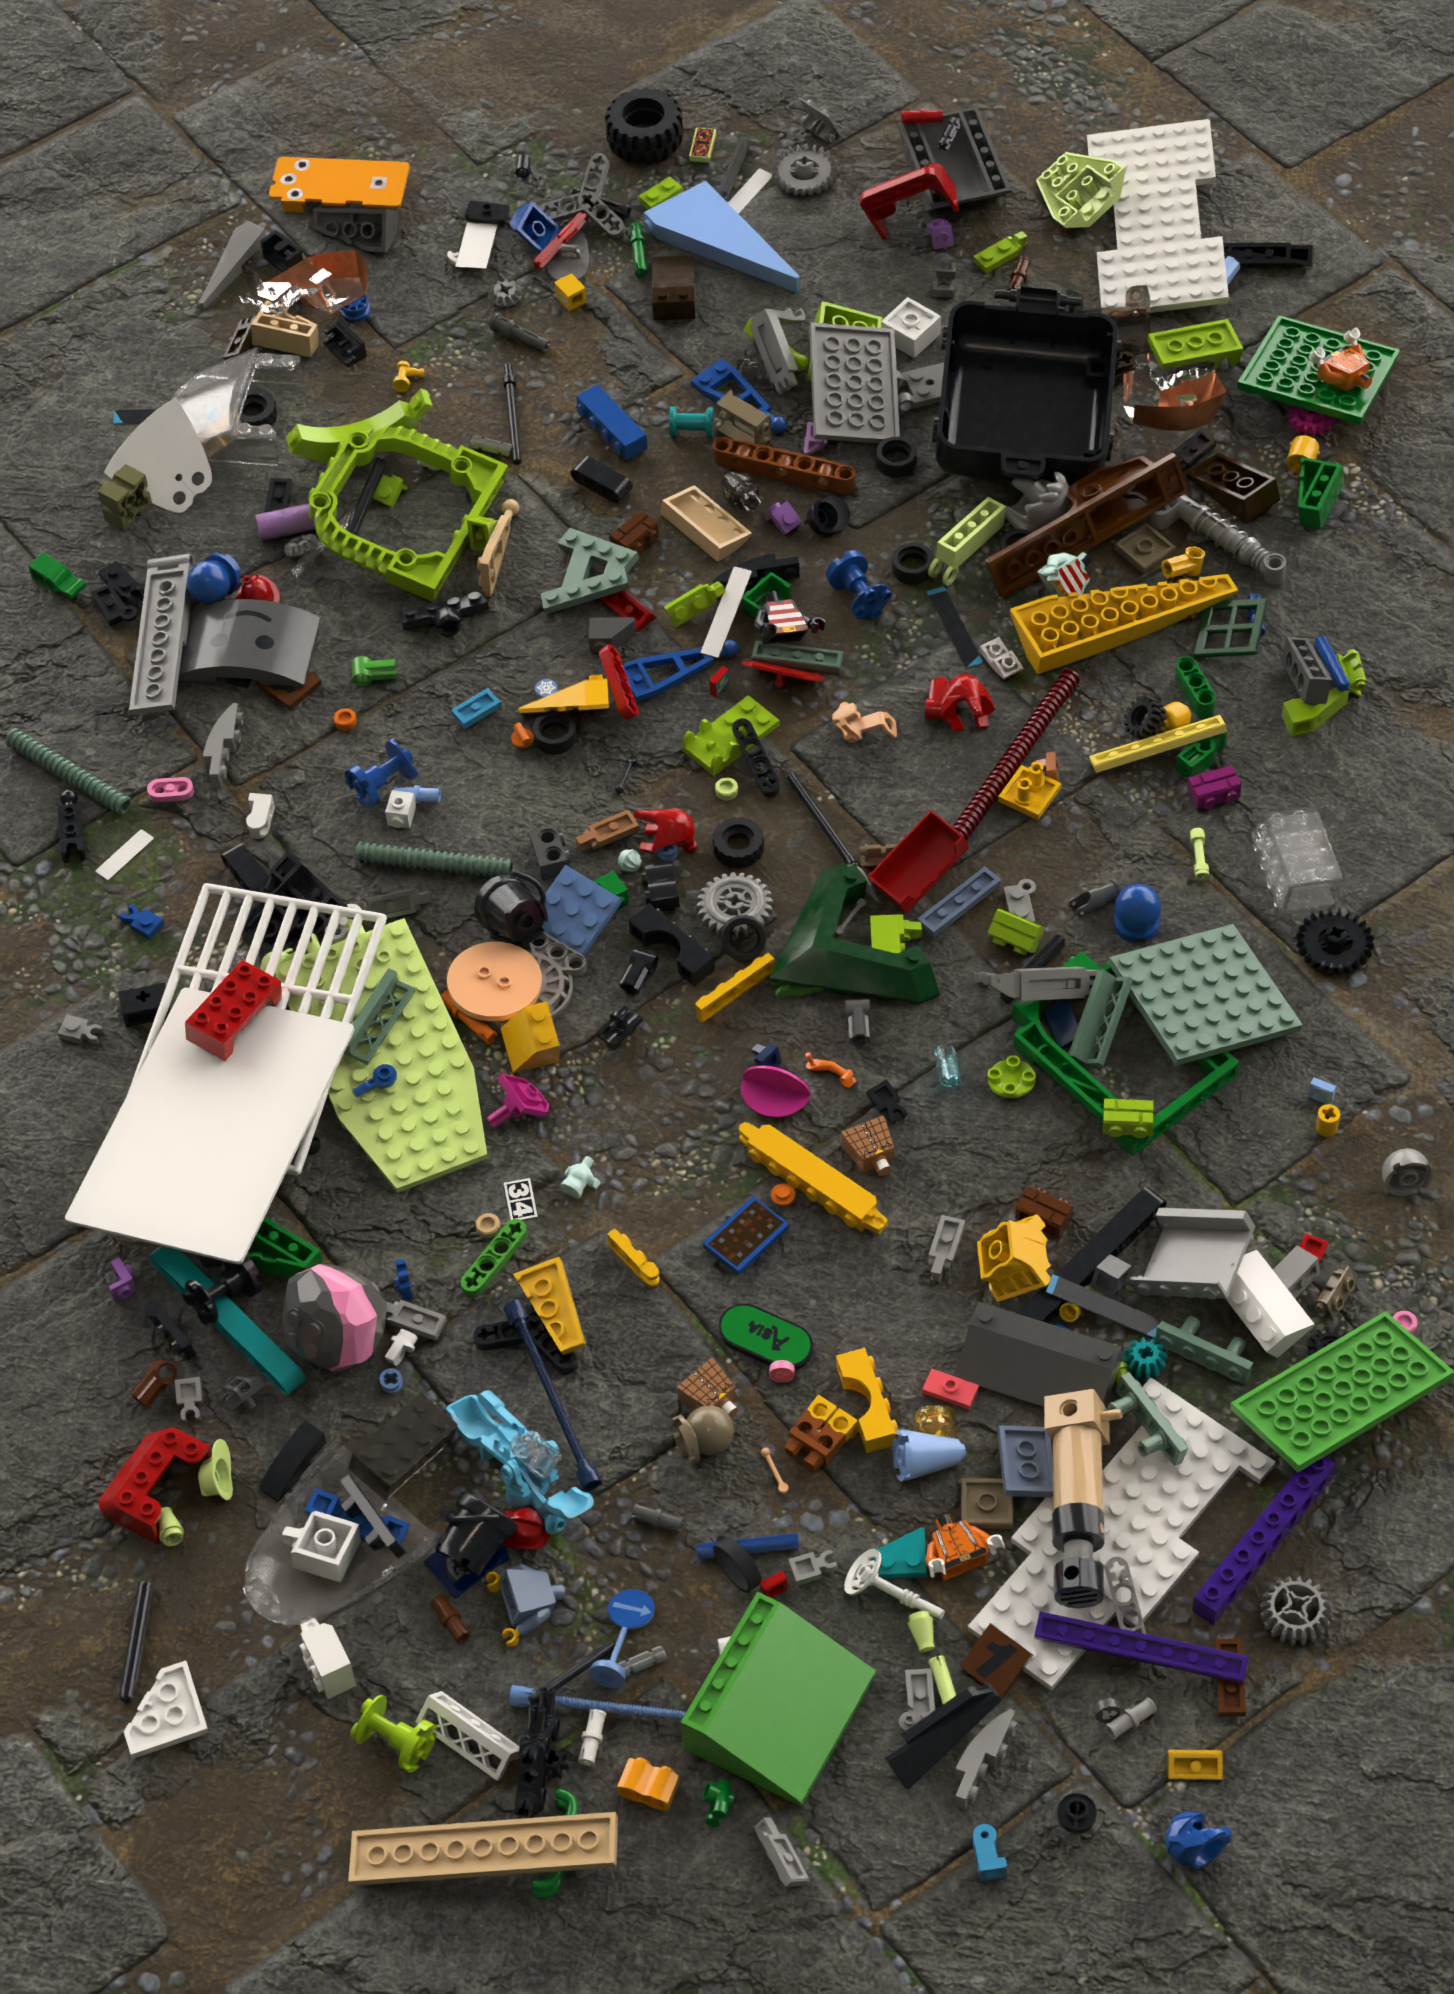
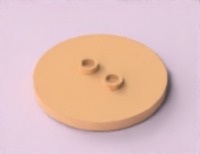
M486 942L466 949L454 959L447 974V989L454 1005L466 1015L483 1021L511 1019L523 1007L535 1004L542 988L541 969L534 957L521 947L505 942Z

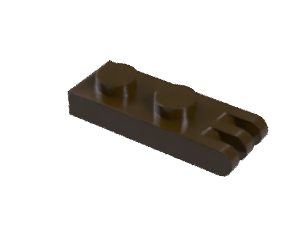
M257 315L239 321L223 356L227 364L241 361L246 357V352L252 343L251 323Z

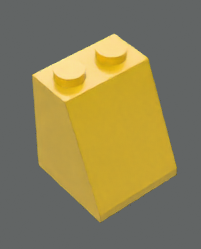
M547 1001L523 1007L501 1027L502 1037L513 1074L559 1062L560 1045Z

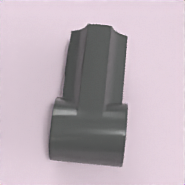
M869 999L845 1000L849 1043H853L855 1046H863L870 1042Z

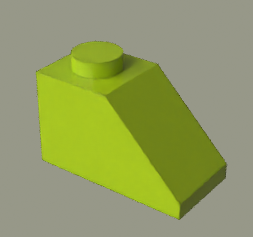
M482 516L468 517L467 525L472 550L484 552L498 520Z

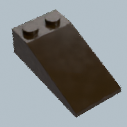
M694 255L653 257V320L695 319Z
M1216 453L1186 473V477L1229 512L1248 522L1281 500L1275 477L1220 453Z

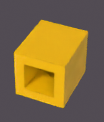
M572 273L554 282L556 298L569 312L587 303L586 288Z

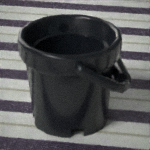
M516 870L512 871V874H501L491 878L481 887L475 899L474 911L477 921L483 928L490 931L489 936L491 939L516 945L535 941L544 932L542 928L544 920L548 921L544 888L535 878ZM521 879L535 885L539 891L540 902L531 894L530 889ZM498 934H503V935L507 936L508 938H505V937L500 936V935H498Z
M463 1491L459 1494L455 1503L456 1510L442 1511L439 1514V1519L449 1524L435 1550L445 1558L448 1557L454 1561L456 1565L479 1576L505 1539L511 1538L517 1531L518 1525L491 1505Z

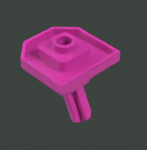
M500 1074L497 1079L508 1095L503 1099L505 1104L487 1117L492 1127H498L512 1116L517 1119L524 1113L544 1117L547 1114L549 1104L537 1087L525 1078Z

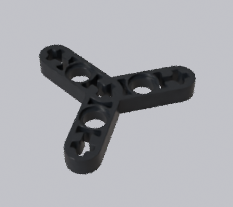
M531 1304L527 1313L529 1317L526 1320L527 1328L529 1331L532 1326L539 1328L540 1338L535 1330L530 1331L538 1352L559 1373L566 1375L574 1372L577 1368V1359L574 1352L565 1355L561 1353L564 1360L568 1361L570 1359V1364L561 1363L560 1350L557 1345L552 1350H547L543 1347L545 1342L554 1340ZM509 1321L481 1325L473 1333L474 1343L480 1350H492L524 1344L519 1331L516 1330L515 1326L511 1327ZM507 1329H514L517 1333L514 1337L507 1338L503 1336V1332ZM495 1332H498L499 1339H496ZM487 1334L488 1340L483 1341L482 1335Z

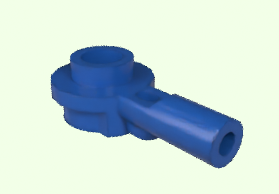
M388 1064L378 1066L373 1072V1078L352 1089V1093L357 1098L376 1087L382 1089L392 1086L397 1079L395 1068Z

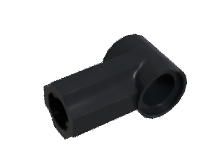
M637 948L633 950L629 959V967L620 982V988L626 994L632 996L639 994L647 977L653 975L657 968L658 955Z

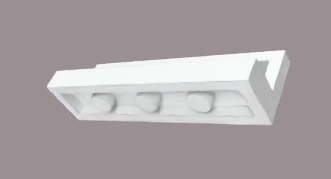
M440 1691L428 1695L415 1722L419 1724L421 1721L426 1720L430 1709L437 1713L439 1724L436 1725L437 1729H434V1732L437 1733L436 1737L495 1780H500L509 1762L519 1758V1746L444 1692ZM452 1724L458 1729L460 1739L454 1740L449 1736L447 1725ZM473 1739L478 1743L479 1754H473L469 1750L467 1740ZM494 1754L502 1760L497 1770L490 1766L488 1755Z

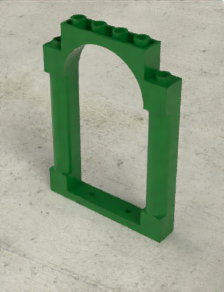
M1084 952L1070 957L1065 965L1062 966L1086 968V970H1105L1117 977L1108 962L1100 968ZM1119 985L1117 993L1121 990L1122 985ZM1128 994L1127 1000H1128L1135 1008H1137L1136 1005H1135V1003L1133 1002V1000L1131 999V997H1130L1129 994ZM1015 999L1012 1003V1018L1021 1027L1014 1034L1013 1048L1030 1064L1039 1065L1103 1124L1104 1099L1117 1098L1045 1033L1041 1026L1039 1015L1049 1000L1020 1001ZM1229 1052L1195 1060L1201 1065L1200 1071L1206 1077L1153 1117L1152 1136L1136 1138L1133 1135H1122L1112 1138L1133 1157L1237 1077L1240 1062Z

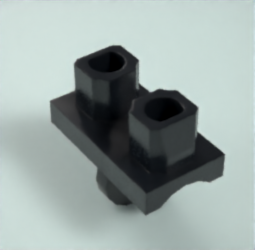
M624 1005L618 1012L614 1011L610 1014V1020L596 1032V1035L605 1042V1045L612 1050H616L621 1045V1042L636 1030V1027L643 1021V1017L633 1013Z

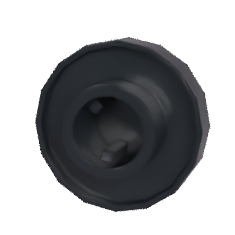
M1071 1793L1064 1796L1057 1807V1820L1066 1831L1074 1834L1089 1831L1097 1819V1808L1094 1801L1081 1793Z

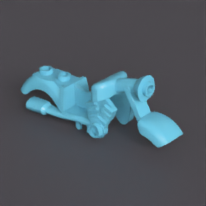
M487 1390L478 1394V1396H465L448 1405L446 1411L453 1427L468 1445L480 1451L481 1460L486 1462L495 1457L504 1464L501 1467V1479L506 1485L507 1503L513 1507L531 1504L544 1520L545 1530L548 1534L552 1535L560 1532L566 1526L568 1519L582 1514L593 1506L592 1496L576 1487L571 1488L566 1493L561 1491L548 1499L544 1497L549 1489V1483L559 1479V1476L556 1475L558 1472L554 1469L557 1464L555 1458L559 1454V1448L553 1440L541 1443L536 1439L532 1432H528L525 1426L504 1408L505 1404L493 1392ZM486 1410H488L493 1416L496 1415L504 1424H499L496 1421H494L488 1415Z

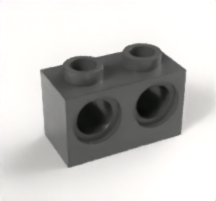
M556 825L529 831L530 844L541 879L557 877L565 865L571 864L569 851H564L563 846H566L563 833H558Z

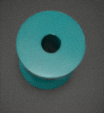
M670 406V437H675L677 430L706 431L708 437H713L714 407H709L705 413H678L675 406Z

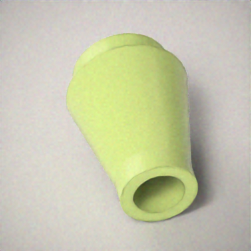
M164 1507L161 1508L162 1515L159 1519V1539L166 1546H175L183 1540L184 1529L173 1514L172 1509Z
M920 1611L909 1615V1622L907 1624L919 1647V1652H928L935 1649L933 1617L929 1615L928 1611Z

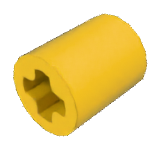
M1326 1104L1319 1108L1316 1131L1321 1136L1331 1137L1337 1133L1340 1111L1336 1106Z

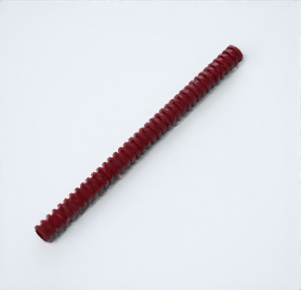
M1066 668L1062 671V674L1059 675L1041 703L1034 710L1024 727L1017 734V737H1015L1007 751L1000 758V761L993 768V771L990 772L986 781L983 782L979 791L976 792L968 806L961 813V816L954 823V826H952L965 837L966 841L994 804V801H996L1011 777L1018 770V767L1025 760V757L1032 750L1039 737L1042 736L1056 716V713L1066 702L1073 689L1080 682V676L1074 670Z

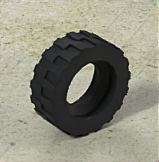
M261 388L244 389L240 393L235 394L231 399V403H229L230 415L234 412L238 414L239 420L247 427V430L243 433L258 434L262 431H267L277 421L278 412L275 398L267 390H262ZM250 406H261L264 408V411L256 416H246L243 414V410Z
M744 817L726 819L713 832V851L716 854L717 860L721 861V864L727 865L730 868L741 869L742 867H749L751 864H755L762 857V852H764L763 831L751 819H745ZM742 835L748 837L750 844L746 849L733 850L728 847L727 841L732 836Z

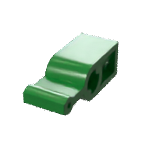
M44 552L28 565L33 580L53 592L59 591L69 599H73L86 587V582L83 579L74 576L65 565Z
M1228 730L1211 738H1205L1192 743L1177 755L1176 770L1187 779L1200 775L1213 764L1215 753L1219 749L1226 747Z

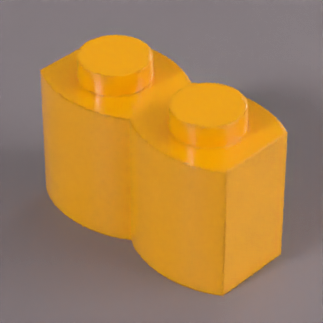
M629 1758L617 1786L618 1795L635 1802L644 1803L658 1810L668 1811L679 1785V1775L676 1774L675 1770L667 1766H662L661 1768L654 1767L644 1758Z

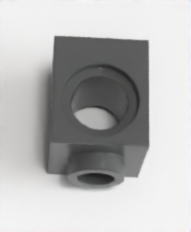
M1109 1254L1096 1267L1090 1287L1112 1298L1125 1285L1131 1265Z

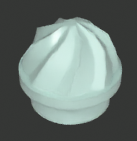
M626 849L619 855L618 864L625 872H635L641 867L642 860L637 851Z

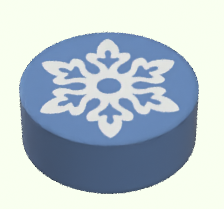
M551 679L540 680L535 685V693L538 699L558 691L556 682Z

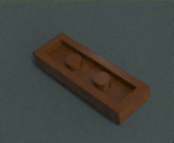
M1215 1639V1649L1243 1655L1242 1639ZM1216 1678L1218 1716L1245 1717L1244 1683L1241 1684Z

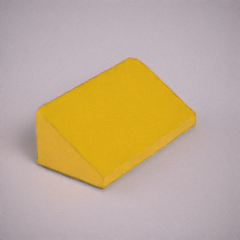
M1168 1750V1779L1223 1780V1752L1221 1750Z

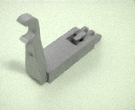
M789 307L785 311L764 309L751 318L752 324L750 329L771 383H774L780 395L797 385L794 373L798 371L781 325L799 324L805 320V313L802 308L795 312V316Z
M1055 967L1015 969V973L1004 974L977 972L974 973V982L992 985L1007 996L1020 1001L1085 998V995L1090 994V985H1093L1095 980L1090 979V976H1096L1098 970H1086V968Z

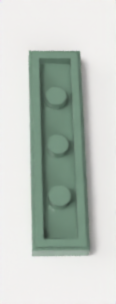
M756 640L751 659L784 667L840 673L844 651L781 643L763 645L762 641Z

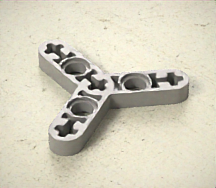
M596 153L591 157L580 193L544 203L540 207L546 214L547 210L551 211L550 218L554 222L575 217L579 212L586 213L612 238L622 237L626 230L623 221L600 200L610 165L607 157L602 153ZM602 160L604 164H600L598 168L599 173H596L597 166L595 163H599ZM591 179H599L597 186L590 187L588 185ZM586 198L591 200L595 206L593 209L588 203L585 204L584 200ZM572 203L574 207L571 211H563L565 204ZM556 207L559 208L561 214L557 213ZM600 210L607 211V216L604 219L596 218ZM610 220L615 226H619L620 229L618 231L612 229L609 224Z

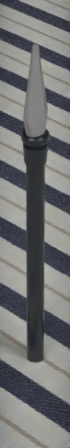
M790 773L787 776L788 781L836 848L845 864H855L867 879L864 871L861 869V864L849 853L794 773ZM867 879L866 891L876 902H879Z

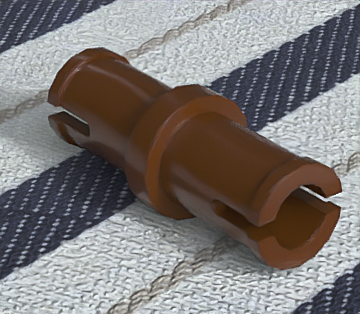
M1021 256L1018 258L1016 268L1011 273V282L1007 291L1017 289V286H1023V283L1027 281V271L1031 264V260L1028 257L1024 256L1023 259Z
M440 1594L434 1597L430 1605L441 1618V1625L449 1630L456 1643L462 1644L470 1638L471 1633L460 1620L461 1615L459 1612L453 1610L445 1595Z

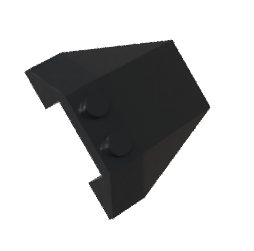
M289 851L274 864L269 872L270 877L265 887H261L259 891L261 893L348 907ZM257 901L255 906L251 907L242 936L250 944H252L266 904L264 902ZM275 905L259 949L263 956L273 950L287 906ZM297 908L282 951L298 945L310 910ZM319 912L312 933L316 934L326 928L332 914Z

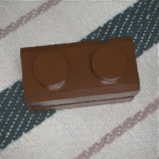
M639 510L609 535V541L634 550L640 555L644 547L658 539V523Z
M1028 1186L1023 1197H1021L1016 1205L1015 1219L1022 1220L1038 1214L1046 1225L1042 1231L1061 1238L1072 1220L1073 1206L1065 1198L1060 1197L1057 1199L1050 1196L1042 1188L1035 1189Z

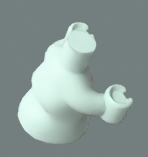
M586 1156L582 1163L569 1166L564 1173L567 1178L560 1184L561 1190L576 1199H580L586 1184H588V1187L597 1190L601 1182L594 1178L589 1169L594 1160Z

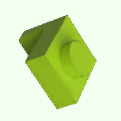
M393 474L391 478L383 475L373 499L393 508L402 489L407 491L409 487L403 484L404 480Z

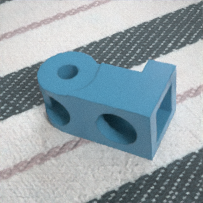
M988 1824L978 1825L973 1832V1849L980 1882L1006 1878L1005 1857H997L995 1829Z

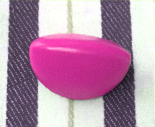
M754 1066L747 1069L742 1077L741 1093L744 1101L753 1111L766 1117L780 1118L790 1116L800 1111L807 1104L811 1096L810 1089L803 1080L777 1067Z

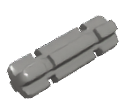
M474 435L470 442L472 448H482L483 451L499 454L501 452V455L510 456L512 452L511 444L505 442L501 444V441L493 439H482V437Z
M662 1646L653 1648L650 1653L646 1651L629 1658L628 1662L624 1660L617 1664L624 1669L627 1677L631 1675L630 1672L632 1671L636 1673L653 1666L654 1662L658 1664L665 1661L666 1653Z

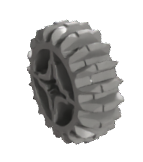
M1300 1575L1296 1581H1292L1291 1577L1288 1576L1286 1583L1278 1579L1276 1586L1270 1585L1268 1587V1592L1263 1594V1602L1260 1604V1610L1262 1611L1261 1619L1266 1621L1265 1629H1272V1638L1280 1635L1281 1643L1289 1639L1292 1646L1295 1645L1296 1640H1299L1302 1646H1304L1306 1639L1313 1643L1316 1640V1635L1322 1637L1324 1629L1329 1627V1620L1332 1617V1612L1329 1610L1331 1609V1602L1327 1600V1593L1320 1592V1584L1311 1586V1579H1308L1306 1583L1301 1582ZM1280 1600H1283L1284 1607L1281 1609V1612L1277 1613L1275 1606ZM1315 1608L1317 1616L1309 1622L1308 1614Z

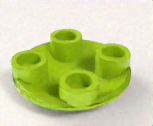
M1009 1056L1006 1060L996 1063L988 1070L989 1087L994 1093L1005 1098H1018L1026 1095L1033 1089L1036 1082L1033 1068L1026 1062L1021 1061L1018 1056Z

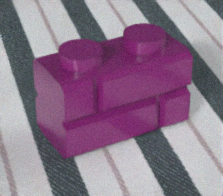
M1231 765L1189 777L1187 792L1196 810L1202 808L1211 809L1216 804L1223 802L1232 803L1237 798H1240L1241 783Z

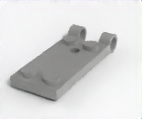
M944 363L902 373L897 370V389L906 386L909 393L904 392L898 395V409L900 412H908L911 409L940 402Z

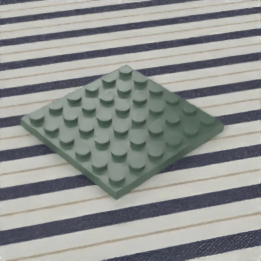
M1234 924L1109 958L1108 964L1117 977L1129 976L1133 979L1129 996L1175 1066L1301 1031L1303 1024Z

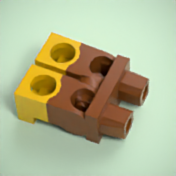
M817 1395L795 1426L789 1431L790 1439L784 1447L785 1453L793 1459H796L802 1451L806 1453L807 1457L803 1460V1463L812 1472H815L822 1465L828 1467L843 1445L850 1438L853 1439L859 1432L858 1420L840 1408L837 1410V1406L822 1396Z

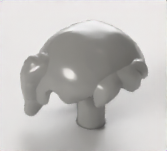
M1054 472V482L1044 479L1033 481L1014 478L1012 485L1020 490L1023 496L1017 504L1011 507L1006 506L1005 518L1016 529L1034 532L1062 516L1069 504L1067 497L1069 485L1063 474Z

